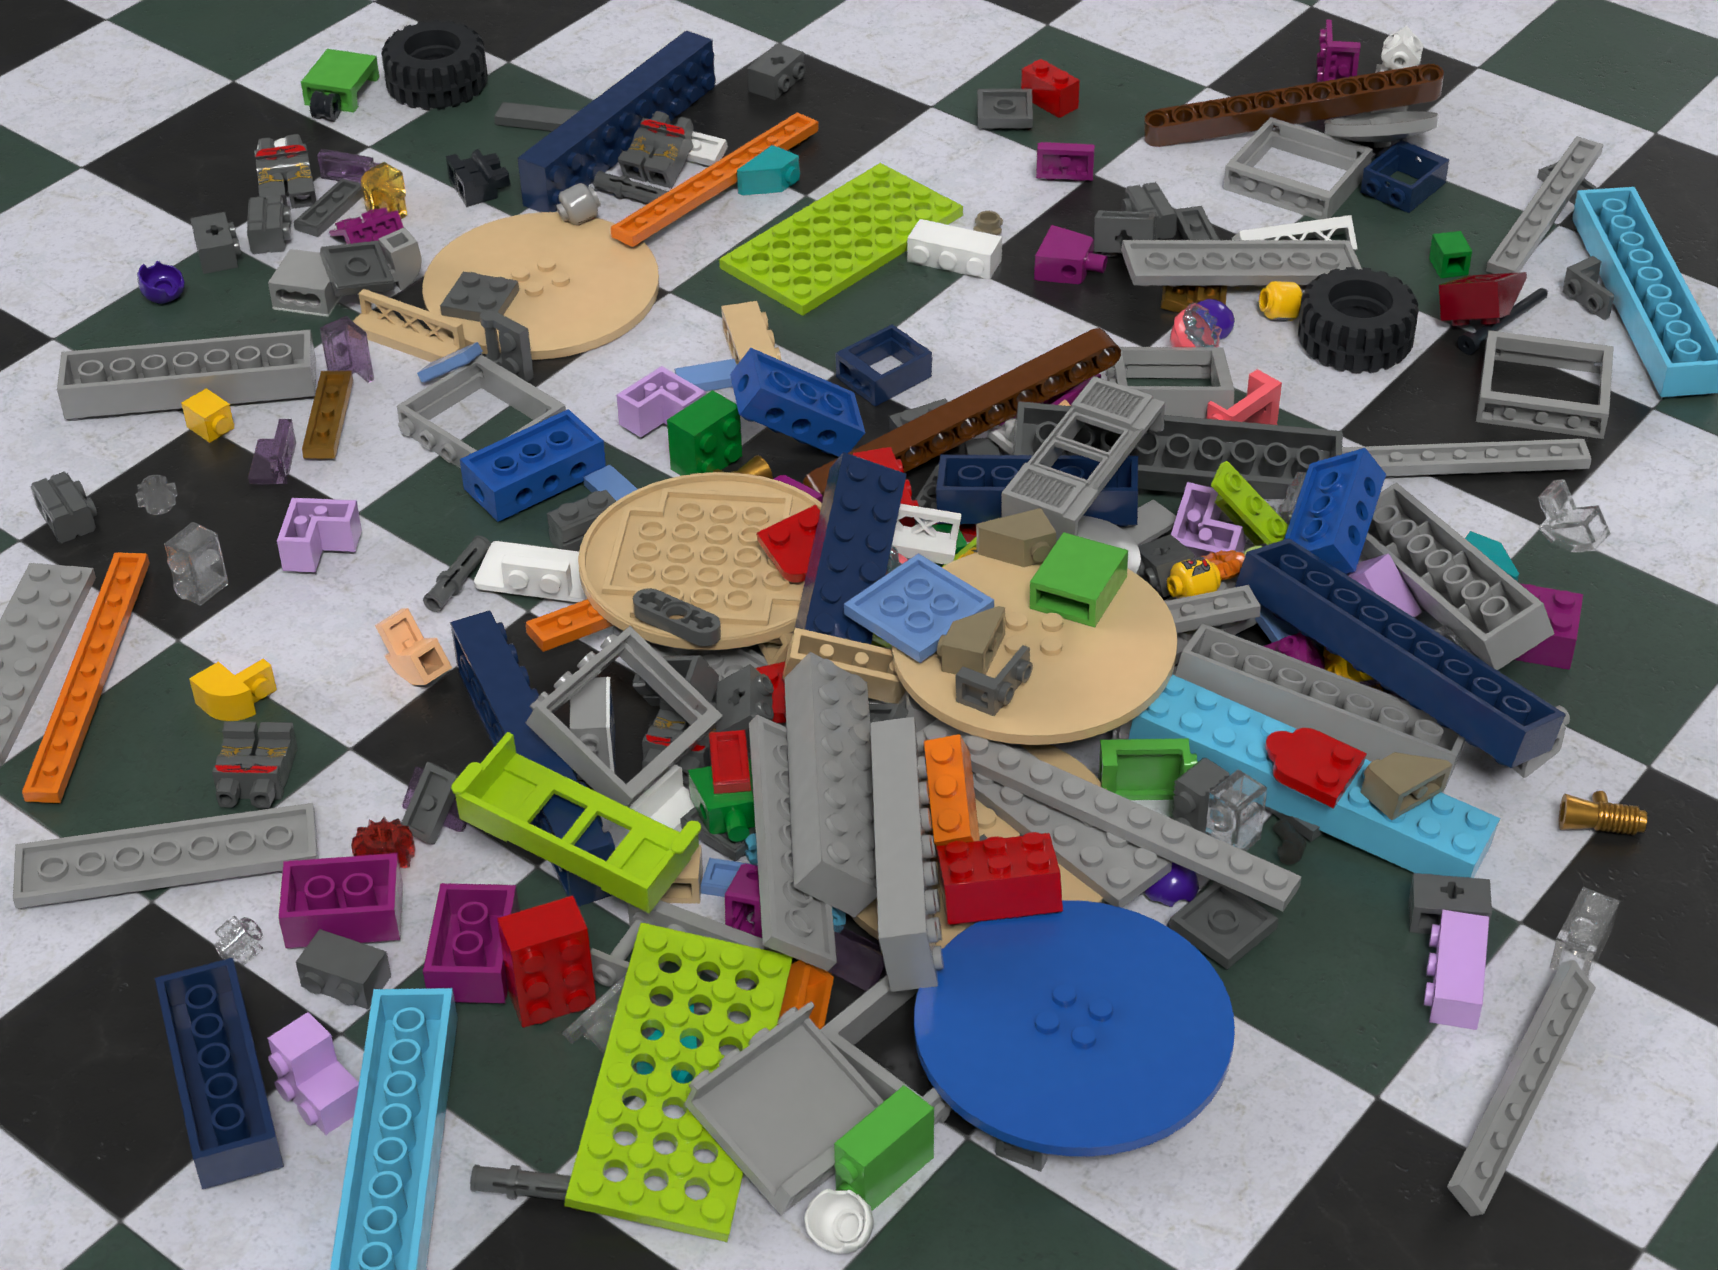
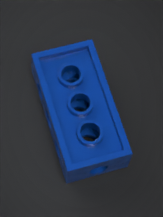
M753 348L748 350L730 373L739 415L749 422H757L768 427L773 432H781L793 437L802 444L807 443L819 448L826 454H833L838 457L843 452L849 453L865 434L855 394L850 390Z
M567 409L461 458L460 466L464 490L499 522L583 482V477L606 467L604 440Z
M1366 448L1309 465L1284 540L1288 538L1346 575L1356 571L1386 477V473Z

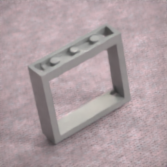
M1270 117L1225 165L1223 189L1317 220L1331 218L1362 182L1363 170L1371 163L1373 149ZM1273 125L1280 127V129L1276 128L1273 130ZM1273 147L1346 170V173L1330 191L1255 168L1254 166Z
M1488 330L1476 422L1604 439L1609 417L1614 346ZM1494 360L1600 373L1598 405L1491 391ZM1594 363H1601V366H1596ZM1485 407L1494 408L1493 413L1484 412ZM1590 421L1598 422V427L1589 426Z
M1120 347L1121 357L1119 361L1106 370L1107 381L1153 395L1154 399L1165 402L1164 415L1206 419L1208 402L1212 401L1226 410L1234 405L1235 390L1223 347ZM1127 378L1210 379L1212 387L1128 386Z
M479 355L470 363L459 367L397 405L398 426L404 435L410 436L421 443L426 449L432 450L443 457L445 461L461 469L460 459L477 450L429 420L482 388L533 419V421L511 435L565 411L566 405L485 356Z
M631 626L618 636L615 633L613 635L610 634L601 644L602 650L599 653L589 652L577 665L578 671L573 675L567 671L558 679L553 686L555 690L548 695L545 691L541 693L538 699L530 705L533 712L526 721V724L596 792L627 807H630L672 766L677 764L702 741L723 716ZM619 656L691 725L627 784L553 714Z
M886 975L821 1028L820 1031L884 1101L905 1085L934 1107L935 1126L939 1121L943 1123L953 1109L944 1101L934 1087L922 1097L854 1046L918 992V989L891 992L888 976Z

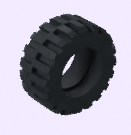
M432 20V22L421 21L417 22L416 25L410 24L404 26L401 31H395L392 37L389 36L382 48L381 55L386 88L394 99L403 105L407 104L410 108L416 109L420 107L422 110L437 108L438 110H443L445 107H457L462 102L467 103L471 101L473 96L477 97L487 83L488 73L484 42L474 29L468 28L465 24H455L454 21L449 20L446 22H440V20Z
M1346 267L1345 270L1333 269L1328 274L1323 273L1311 281L1302 294L1298 324L1299 341L1314 360L1318 358L1321 364L1327 367L1329 365L1334 366L1335 370L1338 371L1351 370L1352 373L1369 371V373L1378 372L1380 368L1389 369L1395 363L1401 362L1411 352L1419 312L1417 298L1407 284L1403 285L1399 278L1395 276L1392 278L1387 272L1381 270L1376 272L1372 271V268L1363 267V269H1355V267Z

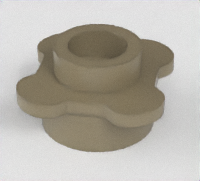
M983 211L975 218L976 226L973 228L974 231L993 235L1002 233L1000 225L1003 224V219L1000 218L998 213Z

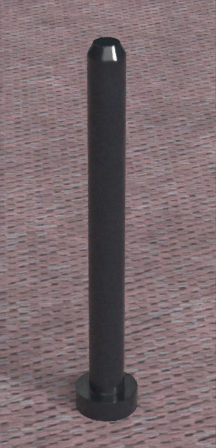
M1539 288L1515 304L1509 315L1499 318V323L1486 324L1474 333H1464L1458 338L1459 349L1467 355L1473 354L1479 349L1480 343L1487 339L1488 330L1499 331L1546 299L1548 291L1545 288Z

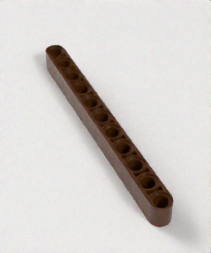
M1424 64L1155 109L1145 115V141L1150 146L1162 147L1257 131L1270 117L1291 124H1299L1431 102L1441 96L1444 71L1436 64Z
M1091 329L848 454L853 455L856 452L891 447L895 458L901 459L905 473L1015 417L1018 401L1042 403L1111 368L1119 361L1121 349L1103 329ZM837 459L807 474L802 484L821 493L824 497L829 470Z

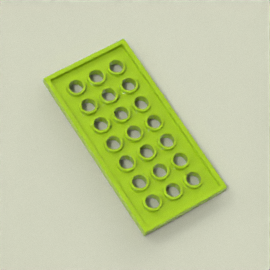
M879 163L719 259L720 269L803 316L906 252L907 238L919 219L949 225L963 216V206L891 169L887 165Z
M640 922L565 1196L564 1206L728 1242L743 1171L684 1105L691 1091L689 1087L691 1081L688 1083H678L672 1078L671 1073L674 1070H685L693 1076V1079L704 1070H708L711 1073L720 1067L719 1063L725 1057L719 1050L722 1046L734 1045L741 1052L749 1046L748 1043L751 1038L761 1029L766 1027L770 1031L776 1027L793 957L778 952ZM671 961L676 963L680 969L675 973H666L660 969L659 965L663 962ZM702 970H711L718 975V978L715 981L706 982L701 980L697 974ZM748 978L753 980L757 986L752 990H743L737 986L736 981ZM656 994H663L668 996L672 1002L667 1006H657L651 1002L650 998ZM693 1003H703L709 1007L710 1011L704 1015H697L691 1012L689 1006ZM740 1011L745 1013L749 1020L745 1023L737 1024L728 1018V1014ZM653 1027L660 1030L663 1036L657 1040H648L641 1032L646 1028ZM686 1036H695L701 1041L702 1045L696 1049H689L684 1047L680 1040ZM644 1061L650 1063L654 1070L649 1074L642 1075L636 1073L632 1066L637 1062ZM629 1096H637L644 1101L645 1105L640 1109L632 1110L623 1104V1100ZM668 1105H677L684 1110L685 1114L680 1118L673 1119L667 1117L662 1110ZM627 1131L635 1136L636 1141L625 1146L618 1144L613 1137L618 1132ZM667 1140L675 1145L676 1150L671 1154H661L654 1149L653 1145L658 1141ZM700 1149H707L715 1154L716 1159L711 1163H701L696 1160L694 1153ZM611 1167H618L627 1176L622 1181L612 1182L604 1176V1172ZM658 1176L666 1181L667 1186L663 1190L653 1191L646 1187L644 1181L649 1177ZM692 1185H698L703 1187L708 1195L701 1200H693L686 1195L685 1189Z

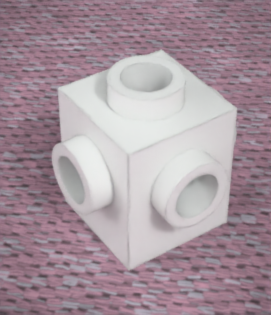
M1407 25L1385 39L1381 57L1388 69L1394 70L1419 65L1424 44Z

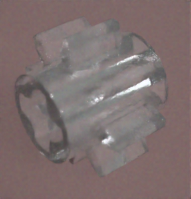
M150 475L144 478L141 484L137 485L138 493L135 495L138 507L145 506L147 513L153 515L165 514L173 505H176L175 497L178 494L175 482L168 483L166 477Z
M233 916L215 931L216 935L220 937L215 943L218 954L224 960L233 958L234 963L239 960L242 965H245L263 950V947L258 943L263 938L262 930L250 918L243 917L239 921L236 916Z

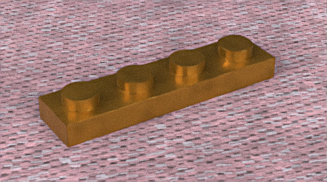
M321 371L302 445L304 459L336 457L353 384L352 371Z

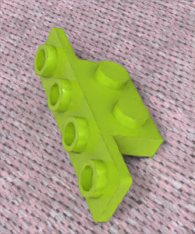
M1228 461L1221 463L1211 483L1213 489L1218 493L1214 503L1235 525L1243 527L1244 534L1255 546L1265 543L1269 545L1284 540L1288 524Z

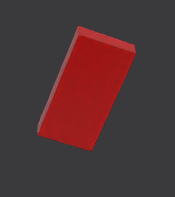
M745 730L709 733L714 794L751 791Z

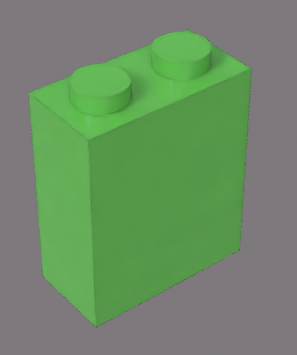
M1063 532L1030 581V609L1047 614L1057 613L1064 619L1096 627L1127 578L1128 550Z
M903 1085L834 1143L836 1191L851 1190L855 1192L856 1195H860L871 1206V1211L879 1206L934 1158V1107Z

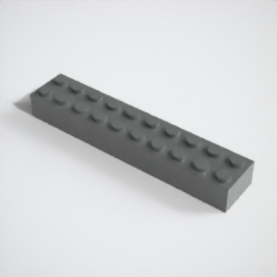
M1018 401L1014 427L1013 455H1034L1071 406ZM1164 415V430L1155 432L1148 429L1128 456H1138V489L1184 493L1187 482L1212 487L1211 483L1220 464L1228 461L1264 500L1297 503L1309 465L1342 454L1343 431ZM1085 423L1072 440L1109 452L1121 434ZM1064 450L1061 455H1078V454H1075V453H1072V452H1069V451Z

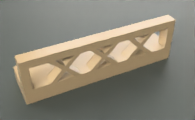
M366 289L358 293L362 313L349 324L351 334L429 362L438 360L466 347L463 324L461 322ZM371 303H374L382 313L372 310ZM392 310L399 312L407 322L400 320ZM417 319L423 320L431 330L425 329ZM442 327L453 331L454 339L449 337Z

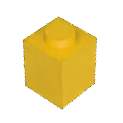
M207 388L181 402L187 428L209 443L235 428L230 404Z

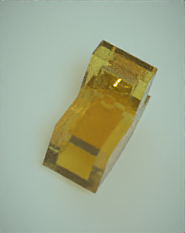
M385 162L368 170L361 178L366 211L386 207L387 211L398 210L401 220L407 217L403 172Z

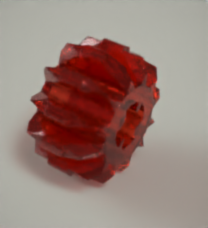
M384 816L380 822L376 823L369 819L367 827H357V834L352 838L351 843L353 856L397 853L400 868H410L411 858L415 857L414 852L416 848L409 826L401 824L399 818L388 822Z

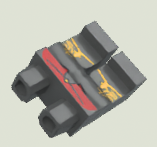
M656 111L651 119L643 118L627 152L622 151L618 158L623 175L643 182L649 180L651 184L672 189L689 152L694 147L691 140L694 130L692 121L681 117L675 125H671L669 116L659 111ZM638 167L639 172L634 171L633 168ZM658 174H663L664 178H660Z
M287 135L285 137L286 146L275 147L274 140L271 138L259 139L258 149L254 150L259 197L267 199V196L281 195L284 199V205L288 206L284 181H287L292 209L312 206L317 200L306 143H302L300 135ZM309 195V197H307L306 199H298L295 197Z
M662 697L659 702L660 710L656 719L642 740V769L691 726ZM709 702L716 708L717 703ZM716 726L710 733L716 732ZM709 734L676 764L682 768L683 785L689 786L688 770L711 766Z
M225 721L222 730L224 739L220 755L217 756L216 765H214L212 771L218 805L220 807H234L237 805L238 799H250L251 805L256 808H270L274 799L282 800L283 787L287 783L298 749L293 723L261 722L258 730L257 722Z

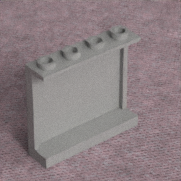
M809 1002L800 1010L796 1007L789 1009L778 1020L777 1023L779 1025L770 1031L766 1027L761 1029L751 1038L748 1047L741 1052L737 1048L729 1052L720 1061V1067L710 1073L708 1070H704L698 1074L689 1084L691 1091L684 1103L688 1110L780 1215L784 1214L835 1174L834 1143L884 1102L811 1021L809 1016L815 1007L812 1002Z

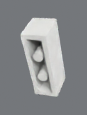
M919 219L907 238V262L990 280L1002 261V236Z

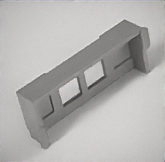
M1093 376L1071 404L1069 411L1031 459L1022 466L1003 490L1002 517L1041 508L1056 531V540L1060 538L1063 532L1078 536V521L1148 429L1155 432L1164 430L1165 402L1154 399L1153 395ZM1085 423L1121 434L1109 452L1072 440ZM1064 450L1100 462L1087 480L1051 468Z

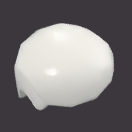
M825 1189L809 1202L804 1217L807 1234L819 1247L834 1254H848L856 1252L858 1248L863 1247L870 1239L874 1225L871 1206L860 1195H856L851 1190L835 1191Z

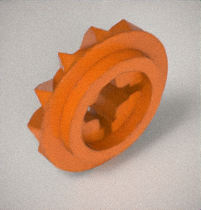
M1221 550L1216 553L1210 552L1209 555L1200 557L1208 559L1217 566L1222 581L1239 575L1245 555L1234 550Z

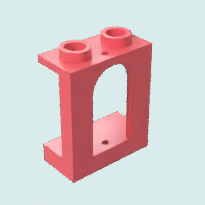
M1256 369L1249 374L1247 396L1228 410L1212 401L1208 402L1206 419L1277 425L1282 382Z

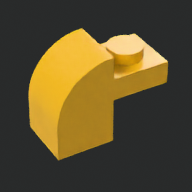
M264 658L236 675L232 674L218 661L189 678L195 704L209 716L222 721H238L254 716L256 714L254 703L277 690L272 665Z

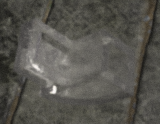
M1565 479L1554 480L1537 497L1540 507L1546 516L1539 529L1552 544L1570 552L1595 551L1611 534L1599 505L1576 508Z

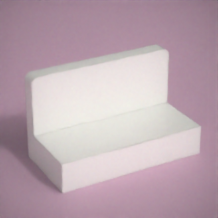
M676 764L630 806L631 809L678 832L682 830L680 819L695 807L690 797V790L683 786L682 768Z

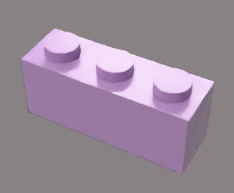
M1442 910L1440 925L1432 924L1429 947L1436 948V954L1429 953L1426 976L1434 978L1433 983H1426L1424 1005L1431 1006L1430 1023L1477 1030L1483 1005L1489 917Z

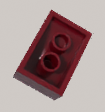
M1527 272L1468 275L1439 284L1441 321L1451 320L1453 326L1470 324V319H1481V324L1499 323V318L1510 314L1527 279Z

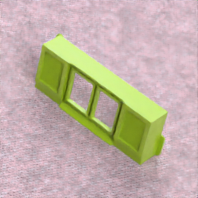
M509 732L503 736L481 764L478 762L470 763L451 786L452 792L456 797L459 819L505 842L509 841L601 887V890L649 914L699 847L698 834L701 831V824L698 821H689L681 832H678L516 753L514 735ZM554 794L585 808L584 812L562 839L530 824ZM598 815L630 830L607 861L574 846Z

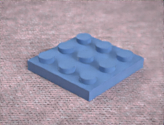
M918 553L844 603V615L921 663L937 651L941 635L947 634L953 621L994 608V599Z

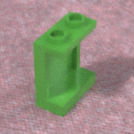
M326 49L301 81L304 105L310 106V100L314 91H323L326 95L337 93L341 97V111L354 113L358 108L356 94L366 80L378 81L380 78L377 56Z
M1188 738L1100 740L1098 779L1101 782L1102 788L1129 800H1174L1173 796L1175 794L1173 791H1175L1174 786L1176 785L1174 781L1197 763V754L1190 753Z

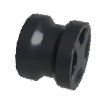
M314 91L310 100V113L312 117L322 118L324 116L328 120H337L341 112L340 95L337 93L326 95L323 91Z

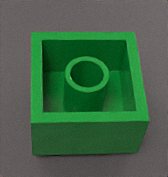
M712 390L667 419L670 468L680 476L712 473L716 469L722 470L742 457L741 418L737 404Z

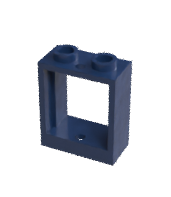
M1399 140L1364 168L1361 193L1410 213L1446 183L1449 159L1404 140ZM1396 171H1400L1419 180L1413 185H1408L1390 176Z
M893 324L835 353L836 378L874 406L932 377V352ZM890 355L903 363L882 375L870 367Z

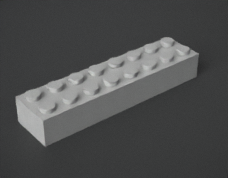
M311 330L61 352L57 393L64 419H83L104 415L115 416L137 412L147 413L170 409L179 410L182 409L181 402L206 388L229 404L257 401L269 402L290 398L302 399L315 396L316 357Z
M1396 482L1380 493L1361 554L1369 560L1389 553L1416 602L1481 660L1494 669L1499 670L1554 634L1543 602Z
M1203 623L1183 649L1175 673L1177 677L1296 729L1312 728L1367 753L1366 759L1371 762L1376 759L1381 760L1394 752L1448 760L1452 764L1446 786L1465 743L1464 737L1452 729L1439 725L1435 718L1423 710L1412 707L1406 700Z
M809 652L784 678L793 886L832 907L856 917L877 898L871 727L867 682L860 676L851 674L836 666L829 659H823Z
M914 717L871 722L878 936L891 992L938 986L937 970L944 969V960L941 945L936 946V942L942 940L940 918L934 917L936 912H940L938 889H932V885L939 884L936 861L931 862V858L937 857V848L933 835L929 834V831H933L931 808H928L930 797L926 781L928 780L926 758L922 756V753H925L924 730L917 731Z

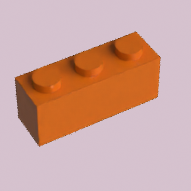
M960 734L924 741L935 845H947L953 841H980L971 755Z

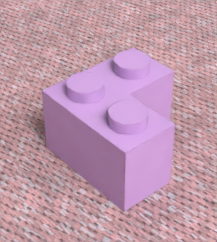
M661 366L617 394L619 425L637 436L643 437L662 423L667 425V419L706 395V392Z
M1187 482L1171 535L1193 552L1195 558L1221 550H1234L1243 553L1246 543L1243 527L1218 521L1221 509L1214 503L1218 493L1212 487Z
M291 498L277 539L283 571L316 572L323 550L355 552L362 531L357 500Z
M1389 553L1359 562L1356 571L1347 574L1415 618L1422 612Z
M309 1012L268 1037L272 1053L268 1059L278 1077V1080L275 1081V1087L286 1102L292 1100L297 1105L301 1117L308 1125L315 1124L327 1135L354 1117L359 1082L337 1061L331 1034Z

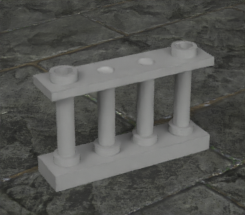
M660 900L650 914L627 903L631 927L610 955L593 948L590 953L594 980L604 986H612L622 990L629 962L625 960L633 950L640 922L768 951L769 948L763 946V938ZM666 962L659 965L660 969L663 968ZM703 970L700 971V972L697 974L698 977L701 975V973L703 972ZM656 994L650 998L651 1002L661 1006H667L672 1002L668 996L663 994ZM693 1003L694 1014L704 1015L710 1011L709 1007L703 1003Z

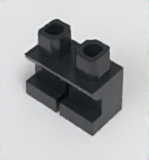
M476 149L471 154V158L460 160L457 154L446 156L449 181L466 207L498 198L497 189L510 186L509 172L505 167L501 168L500 160L496 153L483 156L479 149Z

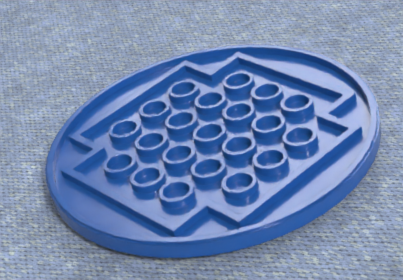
M1062 900L1063 912L978 921L954 937L942 949L944 969L937 970L938 986L919 988L914 1007V1036L917 1053L929 1081L944 1101L966 1121L1003 1142L1044 1154L1076 1157L1112 1155L1135 1150L1164 1139L1186 1126L1207 1107L1224 1082L1233 1055L1235 1035L1234 1013L1226 988L1214 967L1197 948L1177 932L1152 918L1122 907L1104 903Z

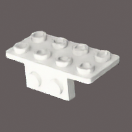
M495 541L488 548L474 579L475 588L480 590L577 603L587 600L579 577L578 551Z

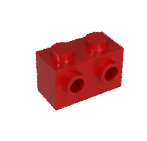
M1042 59L1022 68L1021 89H1032L1033 104L1058 118L1079 108V79Z

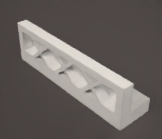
M1351 215L1241 230L1232 238V240H1304L1311 238L1331 240L1329 238L1332 235L1346 233L1347 240L1350 241L1353 250L1356 251L1358 249Z
M900 504L890 554L897 552L911 559L919 553L933 563L947 565L953 562L961 514ZM905 516L914 517L918 524L913 527L903 526L899 519ZM937 522L952 524L951 534L937 532L932 525Z

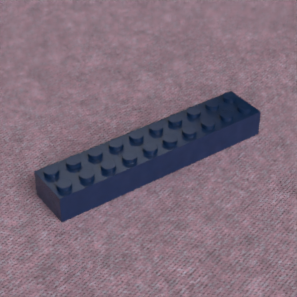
M687 30L520 155L518 157L523 206L538 212H556V205L560 204L559 193L578 183H584L588 187L594 182L598 171L605 173L618 163V158L622 151L627 152L632 144L634 135L638 128H640V122L643 118L651 119L654 113L659 111L666 113L670 121H672L714 88L716 77L714 75L713 40Z
M1288 538L1246 552L1235 587L1249 585L1258 602L1272 611L1275 617L1289 622L1298 628L1302 635L1313 638L1321 643L1328 652L1339 655L1351 663L1357 671L1368 674L1380 682V685L1386 690L1393 691L1406 699L1412 707L1423 710L1435 718L1439 725L1452 729L1464 737L1468 744L1479 747L1493 756L1497 763L1514 768L1552 750L1566 716L1564 712Z
M490 610L450 622L458 674L493 746L495 747L503 736L509 732L514 735L516 753L578 783L577 773L526 724V721L533 712L530 705L538 699L539 694L536 688L530 689V680L525 666H518L519 660L513 643L507 644V634L503 623H496ZM580 782V783H579V784H581V785H583V786L586 787V785H585L584 782ZM554 794L532 820L531 824L562 839L584 812L585 808ZM598 815L574 846L607 861L615 850V844L610 832H603L602 819ZM551 863L566 896L573 895L578 907L613 896L601 890V887Z

